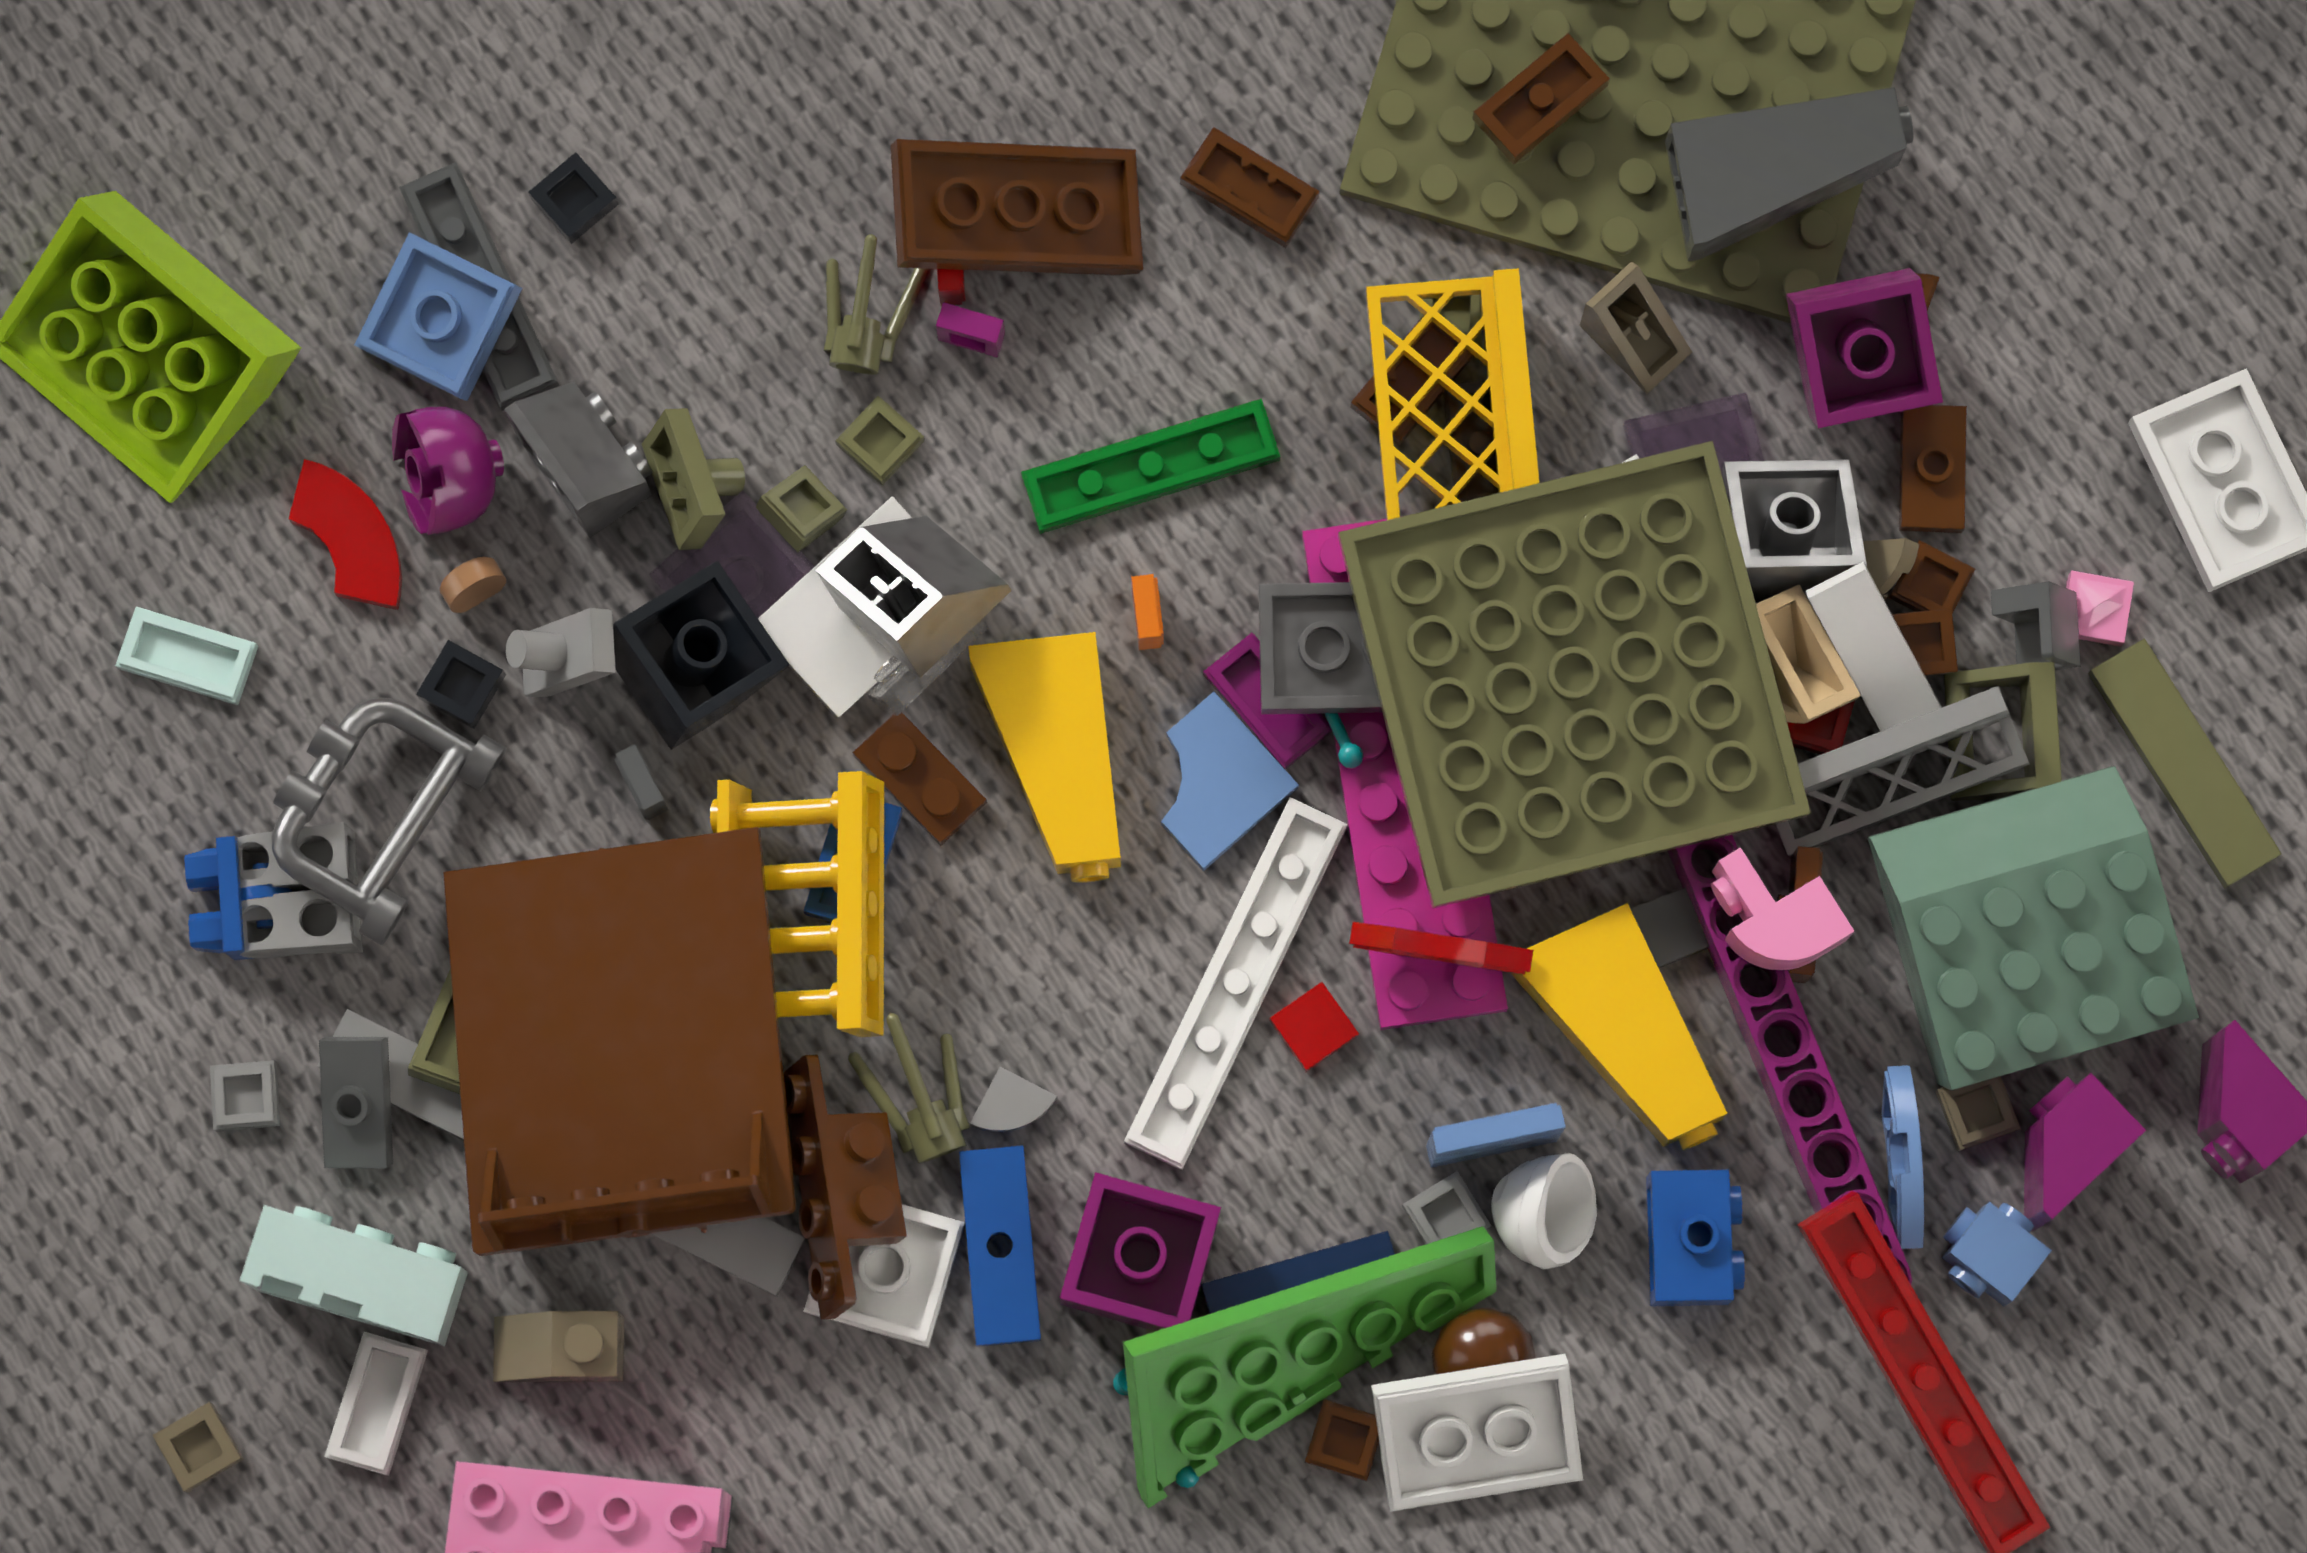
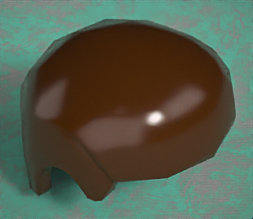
M1492 1308L1469 1310L1453 1318L1442 1327L1431 1352L1435 1375L1536 1358L1532 1336L1519 1320L1513 1315Z

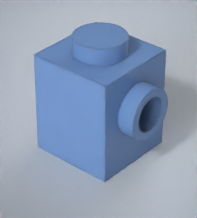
M1988 1202L1976 1214L1968 1207L1960 1213L1943 1236L1952 1245L1942 1258L1953 1266L1948 1276L1960 1288L1976 1298H1979L1985 1291L2002 1306H2005L2015 1299L2052 1250L2030 1234L2034 1225L2021 1212L2006 1203H2002L1998 1209L1991 1202Z

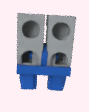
M345 822L303 827L297 838L300 852L358 886L355 832ZM273 831L241 837L216 838V848L185 855V878L188 889L191 892L219 890L220 911L189 914L190 946L196 951L225 953L234 960L277 958L332 952L337 954L363 952L362 934L359 933L361 918L297 882L283 871L272 852L271 835Z

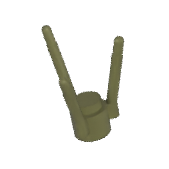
M873 234L865 237L852 315L844 316L842 326L838 261L836 259H829L826 263L828 330L824 351L831 352L829 365L839 370L854 371L868 375L878 374L881 361L892 363L896 341L929 272L927 268L914 269L884 335L881 334V322L866 317L877 246V238Z
M895 1013L889 1014L886 1021L918 1107L906 1113L910 1125L906 1123L862 1057L857 1052H852L849 1054L848 1060L881 1112H887L888 1121L896 1132L903 1153L913 1150L918 1164L967 1146L962 1131L969 1129L970 1125L962 1105L953 1038L947 1033L943 1034L940 1038L949 1109L946 1110L943 1099L931 1102L900 1019Z

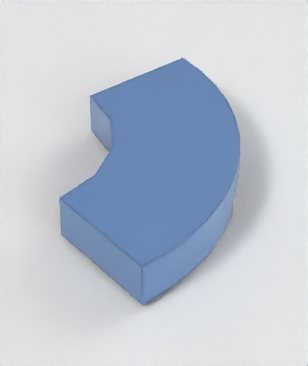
M1910 1065L1887 1066V1071H1884L1882 1124L1888 1167V1210L1901 1248H1923V1162L1914 1083Z

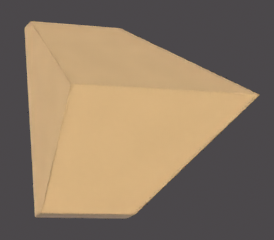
M1800 585L1756 604L1787 722L1805 724L1857 700L1861 696Z

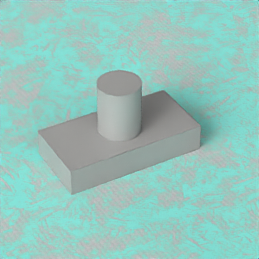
M589 608L531 631L514 630L507 640L506 658L511 667L523 669L524 696L549 697L616 673L612 610Z

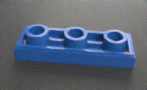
M1024 1146L959 1151L976 1346L983 1347L1041 1341ZM1003 1235L1012 1241V1251L1006 1257L996 1258L989 1253L988 1244L995 1236Z

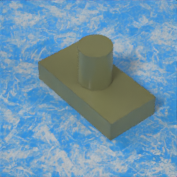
M688 408L665 409L641 445L653 472L652 476L678 549H701L725 516L719 496H737L742 493L745 485L744 467L738 458L706 459Z

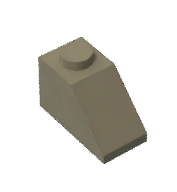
M547 1311L494 1317L493 1382H624V1316L619 1311Z

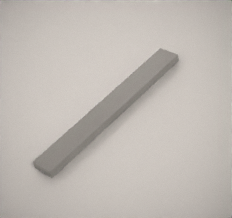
M347 1009L333 1037H388L391 1104L464 1140L460 1094L408 1075V1066L418 1044ZM765 1217L707 1225L706 1233H702L698 1227L650 1233L775 1297L781 1291L806 1241L805 1237Z

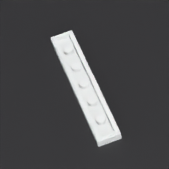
M1291 797L1289 798L1129 1129L1124 1143L1183 1170L1348 824Z

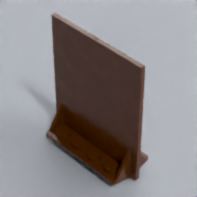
M759 827L607 849L600 848L593 851L443 872L471 1239L474 1253L478 1256H487L619 1237L634 1238L655 1232L698 1227L702 1233H706L707 1225L792 1214L796 1210L762 841Z

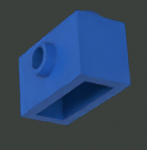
M1729 1169L1651 1171L1646 1177L1650 1306L1729 1305L1734 1300V1290L1744 1289L1745 1282L1743 1251H1732L1731 1225H1741L1742 1223L1741 1187L1730 1186Z

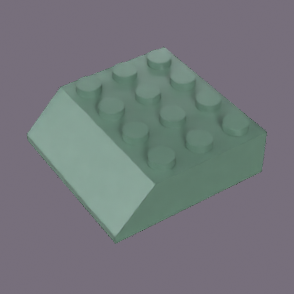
M2115 766L1868 837L1926 1050L1938 1085L1950 1090L1958 1089L2199 1018L2148 830Z

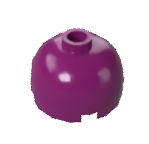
M425 407L396 415L392 428L393 460L405 458L406 476L412 493L402 489L401 492L409 518L415 529L420 534H441L474 522L486 512L495 493L496 477H500L504 473V460L498 442L495 439L487 440L486 434L477 422L464 412L449 407Z

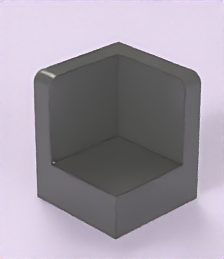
M2050 581L1991 590L1992 616L2014 623L2016 664L2055 662V670L2081 667L2077 594L2075 591Z

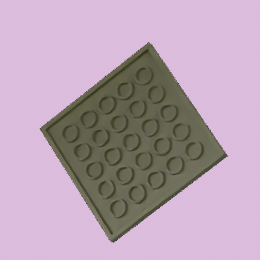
M1713 441L1338 533L1344 564L1432 908L1786 822L1811 814Z

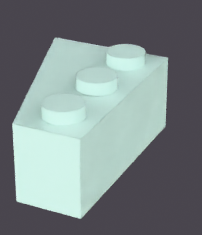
M264 1205L240 1278L241 1282L261 1293L445 1347L468 1274L461 1266L454 1265L456 1253L419 1242L417 1251L413 1252L392 1245L395 1235L379 1229L357 1224L355 1233L330 1226L333 1217L318 1211L295 1206L294 1213L292 1214Z

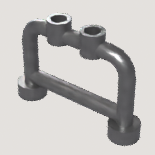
M372 698L356 705L344 717L339 726L325 720L317 730L307 749L308 754L317 758L307 775L304 777L295 771H291L284 780L273 801V804L282 808L283 811L278 817L271 835L272 852L280 868L291 878L363 919L364 921L359 933L382 946L395 929L408 904L407 900L388 890V885L457 778L481 792L492 776L491 770L497 768L507 748L486 735H483L477 744H474L413 707L392 698ZM377 723H387L436 750L442 756L358 886L306 857L298 848L297 838L304 825L312 819L318 810L327 790L338 773L346 767L367 729Z

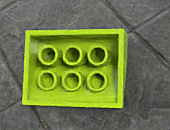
M117 191L78 198L0 320V359L169 503H173L265 402L301 350V347Z

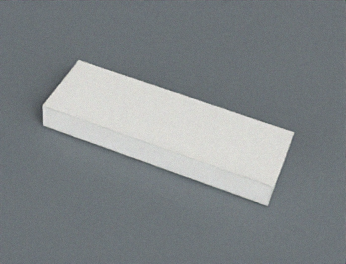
M1864 562L1806 590L1811 605L1880 732L1942 708Z

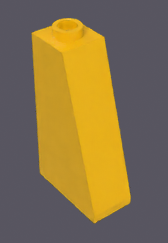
M1089 632L968 646L971 670L1057 874L1070 873L1071 881L1075 883L1108 879L1109 868L1121 867V856L1096 633Z
M1628 903L1527 948L1534 950L1530 972H1526L1525 975L1511 973L1512 976L1663 1147L1679 1141L1684 1151L1718 1135L1714 1124L1722 1121L1727 1115V1111Z

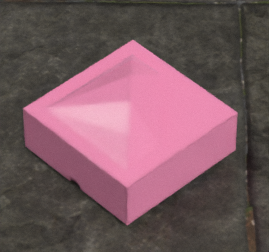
M2071 570L2068 574L2066 588L2075 591L2077 594L2079 639L2119 647L2125 643L2134 582Z

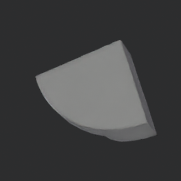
M999 1067L970 1125L977 1129L994 1133L1021 1129L1042 1118L1054 1105L1057 1096Z

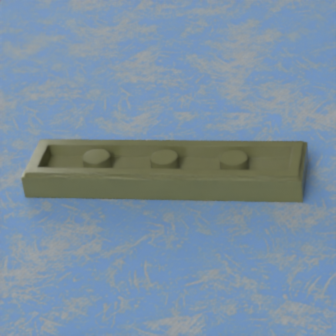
M2145 638L2089 671V677L2224 889L2282 854Z

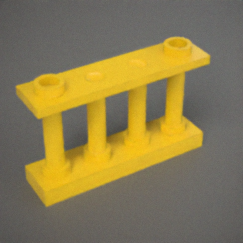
M863 771L838 772V791L833 792L831 798L752 803L751 789L730 779L717 780V799L712 801L710 807V823L713 833L753 827L767 828L833 824L838 830V854L834 855L831 861L764 865L766 891L833 887L837 893V918L832 920L831 925L770 928L772 954L832 951L837 957V982L832 984L831 989L776 992L778 1018L832 1015L833 1019L837 1021L838 1030L857 1037L884 1036V781Z

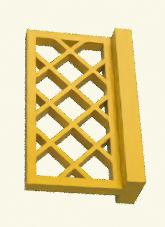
M1519 268L1494 270L1493 275L1490 277L1367 286L1366 300L1387 520L1400 517L1398 496L1414 477L1442 499L1435 508L1460 503L1461 501L1456 497L1477 472L1497 487L1499 493L1540 483ZM1480 295L1482 318L1467 335L1439 314L1453 297ZM1439 298L1432 307L1422 300ZM1407 301L1421 312L1424 317L1406 338L1402 340L1382 324V302ZM1431 321L1459 343L1438 369L1410 347ZM1482 331L1484 332L1485 350L1474 342ZM1384 339L1396 348L1387 360L1385 357ZM1466 349L1487 366L1488 379L1473 396L1469 395L1445 375ZM1403 354L1430 376L1409 402L1388 385L1387 372ZM1437 382L1464 404V407L1444 430L1416 408ZM1488 391L1491 412L1479 403ZM1390 401L1401 409L1392 422ZM1471 411L1493 427L1494 440L1479 458L1451 437V434ZM1408 416L1413 418L1436 438L1415 463L1396 449L1393 444L1394 432ZM1443 444L1471 466L1450 491L1446 490L1422 470ZM1494 453L1497 473L1485 464ZM1395 462L1407 471L1398 483Z

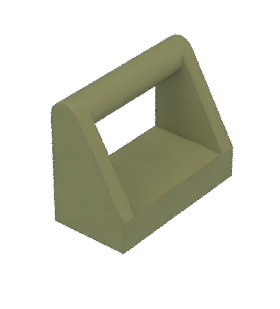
M2055 662L2022 663L1944 674L1946 706L1970 697V688L2020 687L2023 749L2030 764L2024 767L2025 777L1987 781L1951 795L1952 801L1995 800L2062 781ZM1972 734L1963 755L1974 760ZM1961 737L1949 741L1948 749L1955 752ZM1959 763L1953 778L1975 769Z

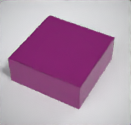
M943 302L936 323L938 340L998 358L1005 337L1004 320Z

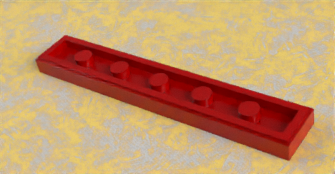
M1851 1191L1797 1224L1987 1553H2011L2051 1528L1859 1194Z

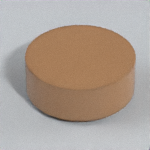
M478 557L452 570L443 579L440 593L452 612L463 613L500 592L506 584V577L495 559L491 557Z

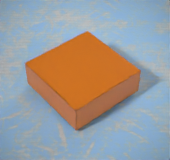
M1154 574L1131 576L1139 650L1161 648V645L1164 644V631L1157 577L1154 578Z

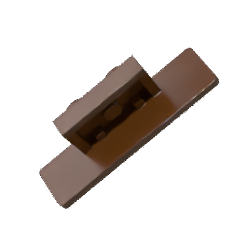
M817 1054L803 1055L783 1075L787 1114H789L792 1141L790 1143L792 1171L799 1178L802 1197L799 1208V1227L802 1235L808 1238L812 1262L808 1274L809 1291L812 1298L818 1301L820 1318L826 1320L837 1318L852 1307L857 1300L849 1246L898 1244L907 1237L887 1112L828 1114L819 1057Z

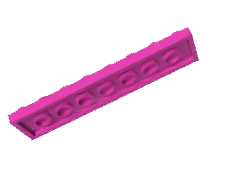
M1387 519L1302 531L1309 583L1349 582L1338 540V533L1386 521ZM1383 712L1338 713L1352 744L1360 746L1363 751V760L1360 765L1352 769L1343 766L1338 757L1340 746L1334 736L1363 923L1497 943L1490 895L1432 908ZM1368 950L1380 1030L1507 1012L1508 1010L1502 971Z

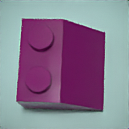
M2234 1020L2202 1044L2197 1135L2206 1144L2201 1149V1153L2211 1168L2224 1179H2228L2233 1175L2241 1184L2268 1168L2307 1134V1100L2239 1023Z
M2092 1073L2077 1084L2067 1076L2029 1110L2037 1119L2025 1131L2024 1216L2034 1225V1228L2031 1230L2032 1232L2059 1214L2146 1131Z

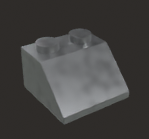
M571 382L515 401L504 409L517 438L589 538L651 496L648 484L644 479L653 473L650 466L632 442L623 447L617 442L608 429L617 422L596 392L585 397L576 383Z
M1849 459L1724 462L1722 478L1756 604L1797 585L1801 586L1808 599L1806 590L1861 562H1864L1867 566Z

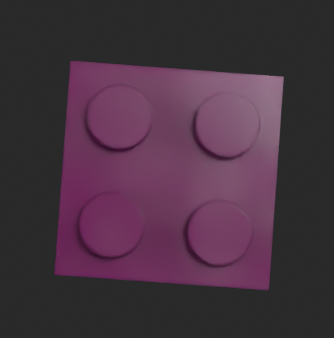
M1911 268L1786 294L1808 414L1817 428L1943 403L1922 281Z
M1095 1172L1060 1294L1061 1305L1155 1331L1190 1321L1218 1226L1221 1207Z

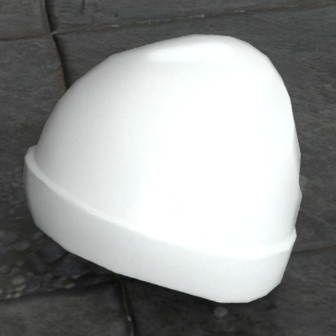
M1570 1153L1541 1156L1532 1161L1522 1163L1500 1180L1493 1192L1491 1211L1495 1227L1505 1246L1522 1261L1533 1264L1541 1269L1563 1266L1583 1251L1594 1231L1597 1208L1596 1191L1591 1173L1580 1158Z

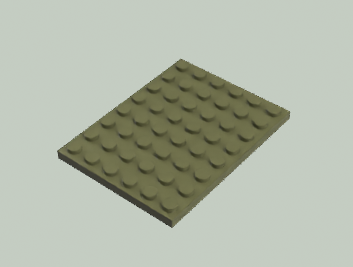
M1397 0L1339 194L1616 274L1620 273L1630 262H1633L1640 267L1651 284L1791 323L1786 294L1836 283L1864 182L1700 260L1688 261L1665 144L1670 124L1891 88L1916 0ZM1569 33L1610 78L1608 87L1513 165L1472 119L1473 112Z

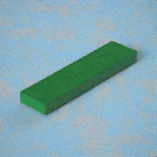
M1261 398L1022 471L1021 476L1039 533L1042 534L1281 460V456Z

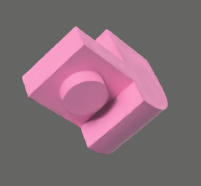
M1742 848L1719 860L1712 870L1717 880L1711 883V887L1718 902L1730 917L1738 913L1743 920L1741 924L1730 930L1724 940L1736 954L1751 964L1771 970L1799 968L1815 961L1843 944L1854 933V929L1820 876L1775 902Z

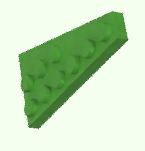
M1481 1226L1123 1342L1137 1487L1146 1507L1150 1508L1167 1497L1163 1488L1176 1481L1177 1473L1184 1467L1191 1466L1196 1475L1200 1477L1219 1465L1215 1457L1216 1455L1245 1437L1255 1441L1261 1439L1341 1389L1342 1385L1338 1379L1367 1361L1374 1368L1392 1357L1393 1354L1390 1349L1392 1345L1418 1329L1431 1333L1495 1293L1497 1289L1493 1238Z

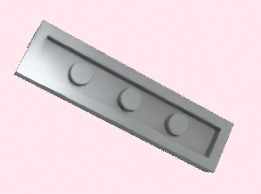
M1999 686L1799 763L1798 766L1806 797L1810 796L1831 805L1821 830L1797 839L1789 821L1776 824L1787 855L1789 857L1792 856L1798 846L1814 848L2030 765ZM1999 722L2012 756L1985 765L1963 755L1974 731ZM1961 737L1955 752L1940 746L1943 743ZM1929 749L1951 759L1942 782L1937 785L1923 788L1903 779L1915 754ZM1901 760L1895 775L1879 769ZM1959 763L1975 769L1953 778ZM1870 773L1891 782L1881 806L1865 812L1844 803V798L1853 778ZM1841 783L1835 798L1820 792ZM1899 786L1914 792L1911 795L1893 801ZM1839 809L1854 815L1852 818L1833 824Z

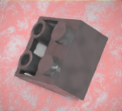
M928 516L863 526L815 570L839 609L919 678L1012 591L1008 583Z

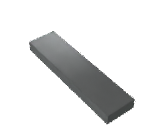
M457 162L399 187L424 240L512 283ZM519 297L483 368L484 374L502 411L515 401L559 386Z

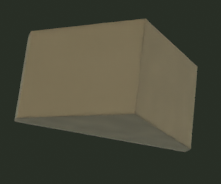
M1630 262L1585 304L1579 326L1647 394L1692 353L1640 267L1633 262Z

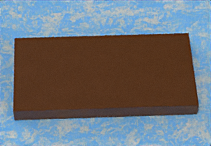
M896 139L890 145L898 268L1131 275L1139 274L1144 270L1136 149Z

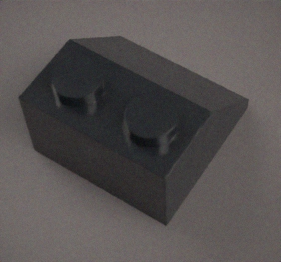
M718 560L613 624L615 670L670 750L723 718L790 665Z

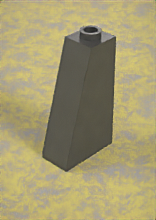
M1895 87L1671 123L1665 144L1688 261L1700 260L1899 166L1907 148L1906 144L1913 143V124L1908 106L1899 107Z

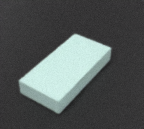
M136 606L115 666L123 671L238 705L258 645L245 639Z

